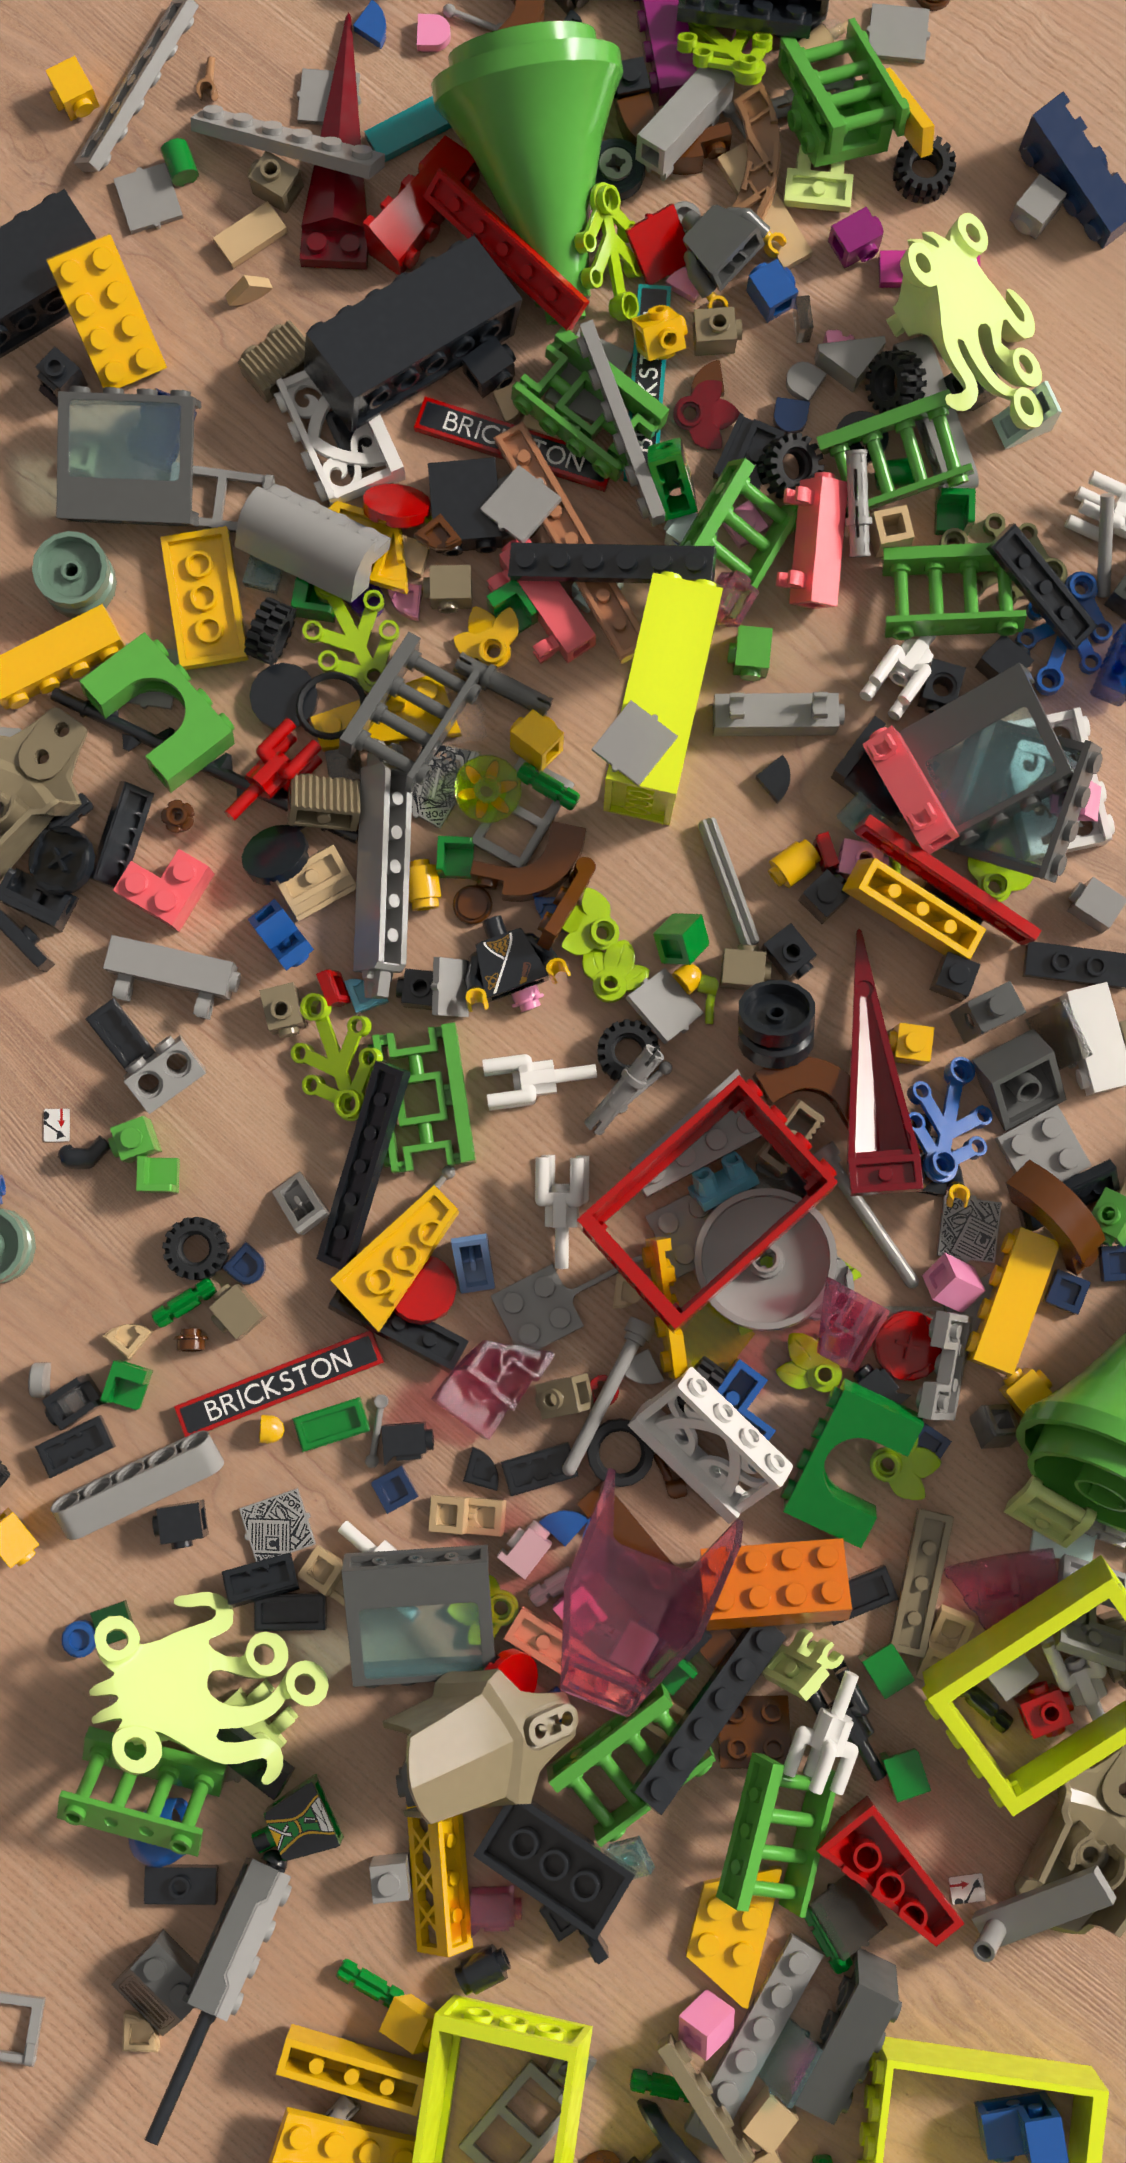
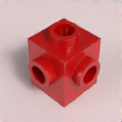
M1047 1681L1037 1682L1027 1687V1693L1013 1698L1025 1730L1033 1739L1043 1735L1047 1738L1058 1736L1066 1731L1065 1726L1074 1723L1070 1714L1071 1711H1074L1072 1700L1068 1692L1061 1691L1054 1683L1048 1684Z

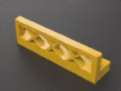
M463 1813L428 1824L427 1833H425L420 1825V1818L407 1817L417 1952L448 1958L473 1948ZM424 1851H426V1853L430 1857V1870H428L425 1864L423 1863ZM427 1887L433 1894L434 1905L432 1907L426 1900L425 1890ZM429 1925L436 1932L437 1944L429 1943Z

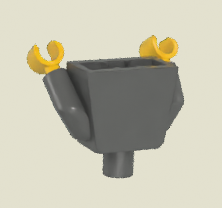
M713 205L703 216L694 210L687 212L681 222L683 229L687 231L683 237V243L687 249L683 256L687 275L702 298L706 297L708 300L707 308H712L714 301H720L723 307H728L727 299L721 295H716L714 290L717 289L721 292L763 246L765 253L769 257L775 258L779 255V252L772 247L771 241L778 242L782 247L786 245L784 234L780 232L772 234L769 231L770 226L750 208L728 207L725 209L719 205Z

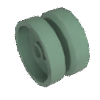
M73 531L54 534L45 540L35 553L32 565L35 584L54 610L62 615L75 618L101 604L106 609L115 596L117 579L114 567L96 540L86 534Z
M0 1208V1284L11 1282L25 1273L33 1262L36 1242L34 1232L26 1219L15 1211Z

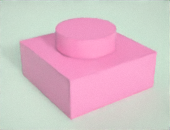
M750 500L733 510L761 535L767 532L768 525ZM725 522L722 523L739 549L749 544L747 540Z

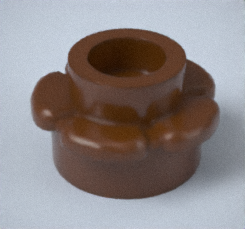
M181 800L170 801L167 805L168 807L164 808L161 812L162 822L166 824V829L172 833L187 831L194 824L193 816L195 812L193 807L189 803H183ZM177 813L181 814L180 819H175Z
M188 1328L181 1329L180 1336H175L174 1340L177 1341V1351L200 1352L205 1351V1340H209V1337L202 1336V1329Z

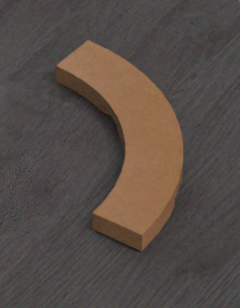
M760 82L733 100L734 107L741 118L746 134L747 161L740 192L732 207L750 208L764 220L778 185L781 167V141L776 112L763 83Z

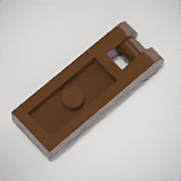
M581 857L576 861L574 870L568 879L569 888L562 885L553 901V904L557 906L553 914L547 911L537 930L542 932L537 945L547 951L551 949L595 872L596 864L591 858Z

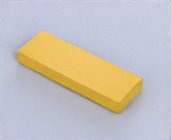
M890 67L886 68L901 96L906 98L909 103L910 117L906 121L904 136L920 158L932 155L935 125L893 69Z

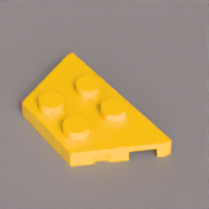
M340 501L334 502L328 509L344 514L348 518L366 527L374 528L379 533L391 538L389 550L372 564L369 584L407 595L409 589L402 528H390L386 526V521L378 519V523L372 522L364 514L362 508Z
M770 1866L768 1870L758 1871L757 1881L780 1882L782 1873L780 1866ZM721 1877L703 1881L686 1948V1957L742 2008L748 2009L775 1898L752 1896L749 1911H737L716 1897Z

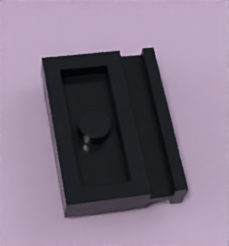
M740 413L715 467L713 478L717 479L720 477L728 461L746 458L755 465L749 476L751 479L750 483L760 490L762 487L760 480L765 478L764 473L758 474V467L764 466V463L758 462L759 456L765 454L762 449L769 445V442L773 439L784 436L785 432L756 419H748L744 417V414Z

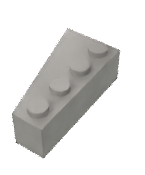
M738 1069L735 1070L716 1089H714L706 1098H704L675 1126H673L644 1154H642L634 1163H632L629 1167L630 1171H632L638 1164H640L647 1156H649L656 1148H658L665 1140H667L674 1132H676L683 1124H685L692 1116H694L701 1108H703L710 1100H712L737 1076H741ZM730 1111L641 1191L646 1199L691 1175L694 1171L710 1165L723 1158V1156L740 1149L762 1136L739 1111L736 1114Z

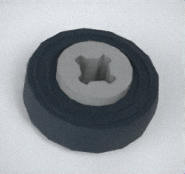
M612 138L602 141L595 184L605 182L609 185H614L620 194V201L632 197L641 188L645 178V165L635 160L636 146L632 142L621 138Z

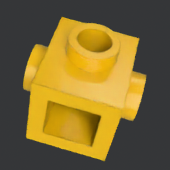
M654 306L648 310V313L631 318L637 351L648 361L669 359L677 351L686 349L684 336L687 335L688 330L685 319L669 306Z

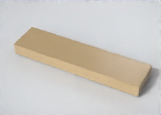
M746 142L717 157V165L736 196L740 192V186L745 173L747 161ZM775 192L772 204L763 221L770 226L769 231L772 234L780 232L786 237V245L784 247L780 246L776 241H771V244L779 252V255L774 259H778L783 268L791 269L811 258L813 251L779 195Z

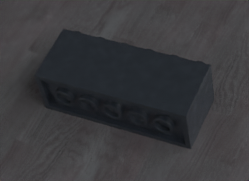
M65 189L58 193L49 194L40 204L28 211L19 212L14 216L13 220L0 227V358L70 317L46 259L94 240L96 237Z
M475 236L465 241H456L445 253L438 257L431 256L427 258L414 271L401 273L390 285L381 290H372L359 303L353 306L347 305L328 321H320L311 326L305 337L304 370L349 431L353 432L378 415L385 413L462 367V358L494 335L500 343L512 337L515 333L522 297Z

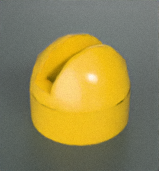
M691 964L680 966L672 973V976L687 994H691L698 988L702 973L699 967Z
M261 1415L259 1443L271 1444L277 1442L284 1433L283 1423L273 1415Z

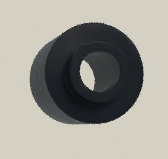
M491 1944L462 1959L461 1964L456 1966L454 1970L464 1994L474 1993L477 1995L508 1979L507 1970L511 1969V1965L504 1949L500 1948L497 1950Z

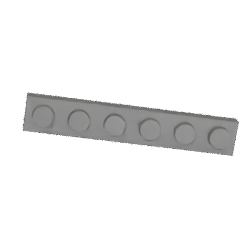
M172 0L76 158L74 164L81 171L98 172L109 164L111 160L110 152L113 147L126 136L128 132L127 124L132 116L136 115L144 106L145 100L143 98L147 91L159 81L161 77L160 70L165 61L170 60L178 49L176 43L179 38L193 25V15L199 7L194 0Z
M207 105L191 117V131L362 178L370 179L385 167V154L373 151L370 146H354L343 143L337 137L324 138L313 135L307 129L283 127L278 121L257 120L248 113L235 114L227 112L218 105Z
M593 319L579 324L580 337L576 338L577 346L582 358L588 357L592 369L588 370V374L594 390L600 389L605 401L600 403L601 410L606 422L612 421L617 432L612 435L614 445L619 455L625 454L629 464L624 467L628 482L631 487L637 486L641 498L636 499L640 514L643 519L649 518L651 526L654 527L665 522V511Z
M790 1933L709 2080L713 2089V2093L710 2094L718 2107L723 2105L732 2120L736 2116L824 1956L821 1950L793 1933ZM693 2109L684 2125L685 2132L717 2150V2145Z

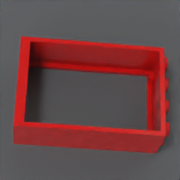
M740 1075L577 1219L578 1228L673 1334L829 1195L838 1184V1181L834 1178L837 1175L835 1169L824 1158L818 1161L809 1151L812 1148L810 1142L800 1132L793 1134L785 1125L788 1121L786 1116L775 1105L769 1108L760 1098L763 1092L750 1078L745 1081ZM730 1111H733L735 1114L739 1111L806 1183L803 1188L806 1190L807 1195L680 1308L676 1302L672 1305L606 1231L608 1226L605 1222Z

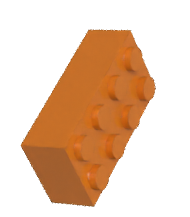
M843 1538L700 1549L699 1561L706 1631L844 1621L850 1618L852 1604Z

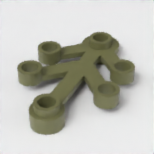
M999 513L988 515L983 524L984 532L995 539L1006 528L1005 519ZM989 521H997L1000 525V528H991L989 526ZM1032 523L1022 524L1019 529L1021 531L1027 530L1032 534V538L1028 540L1061 581L1065 583L1068 576L1065 564L1057 558L1048 556L1037 536L1038 530ZM951 528L945 531L939 542V545H947L948 542L972 544L968 542L966 533L959 528ZM992 571L981 576L977 575V584L981 587V590L978 591V598L982 596L985 589L998 583L997 573ZM1016 585L1012 586L1014 606L1017 600L1023 597L1024 594ZM997 594L996 601L999 605V596Z

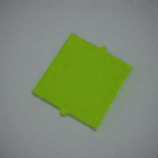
M709 1302L696 1314L683 1331L686 1357L692 1361L691 1365L694 1367L705 1355L727 1371L755 1333L751 1331L740 1336L738 1325L723 1317Z

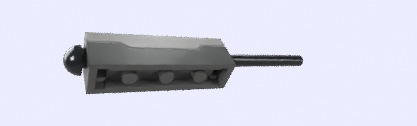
M269 1850L262 1855L261 1859L266 1861V1864L246 1857L182 1998V2001L200 2009L201 2012L144 2139L151 2144L158 2146L210 2025L216 2018L227 2022L230 2014L235 2015L239 2010L244 1994L240 1992L246 1978L251 1979L255 1974L260 1961V1957L256 1956L262 1942L267 1943L272 1936L276 1921L272 1920L278 1906L283 1907L290 1895L292 1886L288 1885L291 1876L284 1873L287 1869V1861L282 1859L279 1850Z

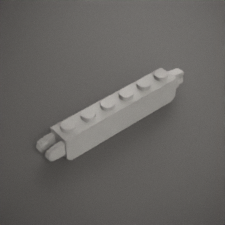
M375 739V740H377L378 742L384 744V741H381V740H379V739ZM391 743L388 746L400 754L403 753L401 745ZM370 752L367 754V766L361 768L360 818L358 828L353 971L362 973L365 998L385 999L389 996L390 982H392L393 974L403 971L407 959L412 792L409 793L404 790L407 773Z

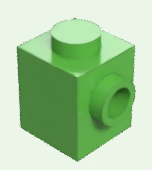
M738 626L736 642H729L727 663L733 664L732 675H740V678L746 681H758L760 677H767L770 665L773 628Z
M141 1116L110 1128L113 1136L108 1138L111 1151L115 1158L120 1157L123 1162L132 1163L137 1161L138 1156L149 1157L162 1152L152 1121L147 1117Z
M1105 1187L1092 1214L1104 1233L1106 1240L1102 1244L1111 1247L1115 1243L1125 1247L1126 1196Z

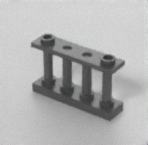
M411 632L407 633L341 735L338 750L339 754L351 759L356 750L362 751L364 749L408 774L404 790L409 793L412 792L417 783L422 785L431 771L430 761L466 704L473 705L482 688L478 685L481 671L474 668L465 682L422 658V653L419 652L421 638ZM408 670L412 672L417 670L457 692L458 695L450 708L405 684L403 677ZM400 696L441 719L442 721L433 735L388 711L386 703L390 697L396 698ZM374 723L378 725L383 723L425 748L416 762L371 738V733L368 731Z

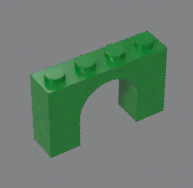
M844 1378L840 1388L834 1386L826 1402V1406L830 1408L824 1419L821 1417L817 1419L811 1432V1437L815 1439L810 1449H802L795 1467L799 1468V1471L794 1480L791 1478L787 1479L780 1497L784 1499V1513L837 1538H843L844 1541L856 1547L862 1548L877 1519L876 1505L836 1486L827 1475L824 1466L825 1460L836 1445L853 1438L875 1441L908 1457L924 1424L923 1418L917 1417L918 1412Z

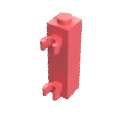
M816 472L813 478L800 480V486H796V490L784 489L783 503L798 505L792 570H788V573L777 572L776 586L790 588L789 604L812 609L837 606L847 504V482L835 479L834 473Z
M517 539L507 543L502 548V553L499 554L500 567L503 569V572H499L487 580L489 584L488 589L491 593L511 581L508 577L511 543H520ZM528 539L525 543H532V542L530 541V539ZM517 581L537 610L538 622L549 636L533 646L535 650L533 654L540 664L547 661L558 651L565 661L569 663L596 645V634L559 581Z
M892 725L873 732L869 740L862 745L921 848L927 853L932 854L958 838V832L901 734Z

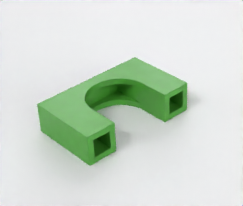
M144 632L79 680L85 697L105 719L134 697L146 692L169 694L183 705L185 717L180 728L146 755L149 769L168 791L172 793L235 744L233 736L235 728L224 713L218 715L211 707L213 705L211 699L203 689L199 688L196 690L190 684L191 678L187 671L179 663L174 666L167 658L169 653L158 639L152 641Z

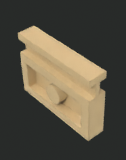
M334 844L310 856L300 873L289 881L283 883L275 881L298 922L356 890V883Z

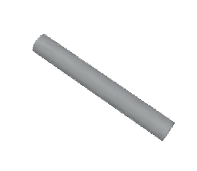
M1112 493L1100 495L1097 567L1098 593L1096 596L1101 598L1109 597L1111 591L1114 494Z

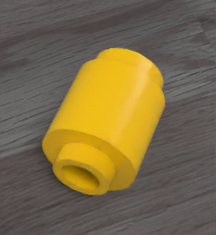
M808 840L795 841L769 860L771 868L768 870V873L779 887L784 884L787 888H791L815 870L816 864L821 861V858Z
M429 859L410 861L408 903H411L412 911L439 908V899L442 897L436 865L430 864Z

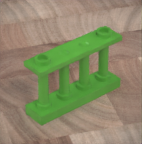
M855 18L848 19L846 39L805 50L804 47H800L795 37L783 36L780 38L778 67L794 95L801 94L826 138L825 149L829 156L842 153L844 136L852 130L892 120L894 123L893 130L897 137L904 135L906 121L910 117L909 103L906 98L901 96L871 46L866 31H862ZM847 53L854 62L820 72L813 69L810 64ZM857 76H862L863 79L867 78L870 83L869 85L832 95L824 88V85ZM876 97L879 98L884 106L849 117L840 115L836 109Z
M949 389L816 437L820 451L824 455L830 453V456L835 458L840 478L846 482L845 451L850 450V445L861 441L863 445H867L882 494L868 499L869 511L947 483L949 488L962 485L969 481V475L974 474L971 463L961 466L947 421L948 410L952 409L945 401L946 395L951 394ZM927 417L929 421L934 423L948 470L929 478L927 477L913 430L916 427V421ZM894 429L896 433H900L915 482L896 490L894 489L880 442L883 439V433ZM846 507L845 519L848 518V507Z
M746 458L728 461L679 545L715 546L717 550L716 558L740 577L731 594L723 588L720 604L724 607L716 619L720 623L738 622L746 615L750 606L748 604L787 536L796 529L798 505H785L780 508L752 485L749 476L755 465ZM738 495H744L774 520L765 536L761 535L733 512L734 507L732 505ZM725 522L757 549L748 565L716 540L717 536L715 534L722 523ZM714 581L716 587H721L718 583Z
M991 543L883 548L882 576L894 578L895 616H886L885 638L908 640L918 636L989 633L1010 636L1017 632H1023L1026 610H1013L1012 580L986 549ZM994 571L997 573L999 611L979 612L977 573ZM960 573L963 575L965 613H944L943 574ZM909 575L928 576L930 614L909 615Z
M661 1681L546 1767L548 1782L558 1793L565 1787L572 1788L597 1819L598 1823L593 1827L596 1842L600 1847L609 1841L614 1842L625 1833L627 1827L651 1810L649 1806L630 1791L633 1783L611 1755L612 1751L620 1745L629 1744L647 1767L655 1753L640 1736L641 1730L649 1723L657 1722L669 1736L677 1723L668 1713L669 1708L673 1706L671 1697ZM711 1746L685 1783L693 1777L704 1775L711 1768L712 1763L716 1761ZM594 1765L600 1766L627 1799L625 1803L612 1813L607 1810L582 1778L583 1773Z
M89 1726L84 1738L82 1760L89 1761L75 1794L61 1790L57 1818L65 1820L71 1825L87 1826L167 1848L177 1854H189L198 1857L203 1829L195 1827L206 1795L210 1794L220 1797L224 1786L227 1764L213 1762L198 1755L162 1746V1756L159 1763L145 1774H140L141 1776L158 1780L146 1813L125 1808L138 1776L125 1771L122 1774L111 1803L90 1798L103 1766L122 1769L117 1765L112 1755V1739L115 1733ZM127 1742L124 1745V1752L131 1760H139L146 1754L143 1744L134 1745L133 1742ZM172 1785L193 1790L181 1823L160 1817Z
M752 1752L716 1897L737 1911L747 1912L749 1911L752 1896L778 1898L779 1905L798 1917L805 1918L821 1855L816 1851V1848L825 1838L836 1793L830 1790L836 1771L831 1769L823 1793L819 1795L808 1789L812 1777L796 1774L795 1777H789L783 1774L785 1765L764 1754ZM779 1787L806 1791L801 1812L774 1808ZM770 1823L797 1827L792 1848L765 1844ZM761 1859L788 1862L783 1884L756 1880Z

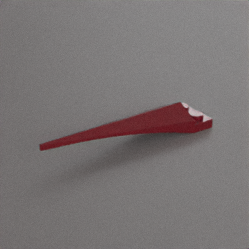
M348 12L345 17L320 136L324 138L337 137L343 143L355 146L361 145L352 19ZM314 165L301 224L302 234L299 259L301 267L367 270L368 248L363 227V221L367 218L364 178Z
M858 929L856 931L847 1147L850 1196L922 1192L924 1187L920 1151L890 1046L863 933Z

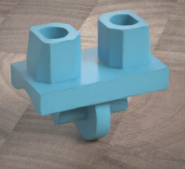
M733 1151L723 1156L721 1160L723 1169L716 1173L709 1167H702L692 1173L693 1185L687 1188L690 1196L697 1200L704 1212L712 1208L715 1210L730 1197L760 1184L758 1176L737 1152Z

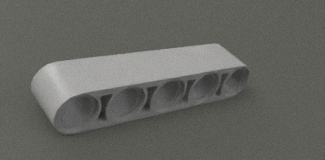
M927 335L893 345L892 351L909 350V352L917 354L916 358H921L923 363L919 368H925L926 374L922 376V381L927 380V387L921 388V391L925 392L924 398L947 390L935 350ZM952 408L948 410L949 415L946 417L960 464L963 466L971 463L974 474L968 476V482L952 488H977L979 485L977 469L957 412ZM928 417L916 421L915 423L934 476L948 471L933 421H929ZM947 483V484L938 486V488H939V491H940L941 488H949V486H948V483Z
M198 1431L63 1495L52 1504L50 1510L67 1539L76 1540L215 1474L224 1465V1460L208 1431Z

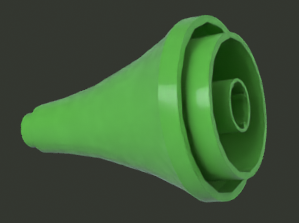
M545 21L522 24L492 31L470 39L450 52L448 55L449 67L433 79L431 88L435 109L451 125L475 160L509 227L588 299L591 296V291L582 285L581 273L584 268L589 267V253L580 254L575 248L574 239L578 232L585 231L590 218L591 207L589 200L591 190L595 185L602 138L615 91L623 75L620 49L612 42L597 39L595 29L591 25L576 21ZM534 301L536 307L542 308ZM544 310L546 324L559 325V323ZM585 310L579 320L586 318Z
M1126 1332L1082 1373L1048 1397L1030 1405L1026 1409L1016 1430L1017 1441L1029 1457L1027 1460L1028 1469L1032 1475L1043 1481L1042 1485L1082 1508L1089 1507L1096 1511L1095 1521L1125 1533Z

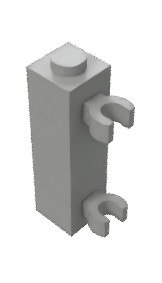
M709 67L699 68L637 134L635 160L644 164L647 172L650 173L653 170L661 175L662 181H665L674 170L673 164L708 127L715 126L719 122V114L732 101L735 75L727 70Z
M743 692L715 694L713 699V736L835 735L839 725H844L845 706L844 704H839V693L744 694Z
M111 935L103 967L110 974L118 975L112 992V996L116 997V999L130 1002L135 979L199 993L193 1014L196 1017L208 1020L211 1019L215 997L230 1000L232 992L237 993L241 981V973L237 972L238 967L231 961Z

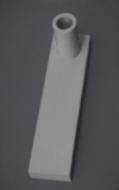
M1097 1865L975 1911L971 1919L980 1935L973 1947V1952L979 1960L990 1962L994 1959L999 1947L1112 1906L1117 1897Z

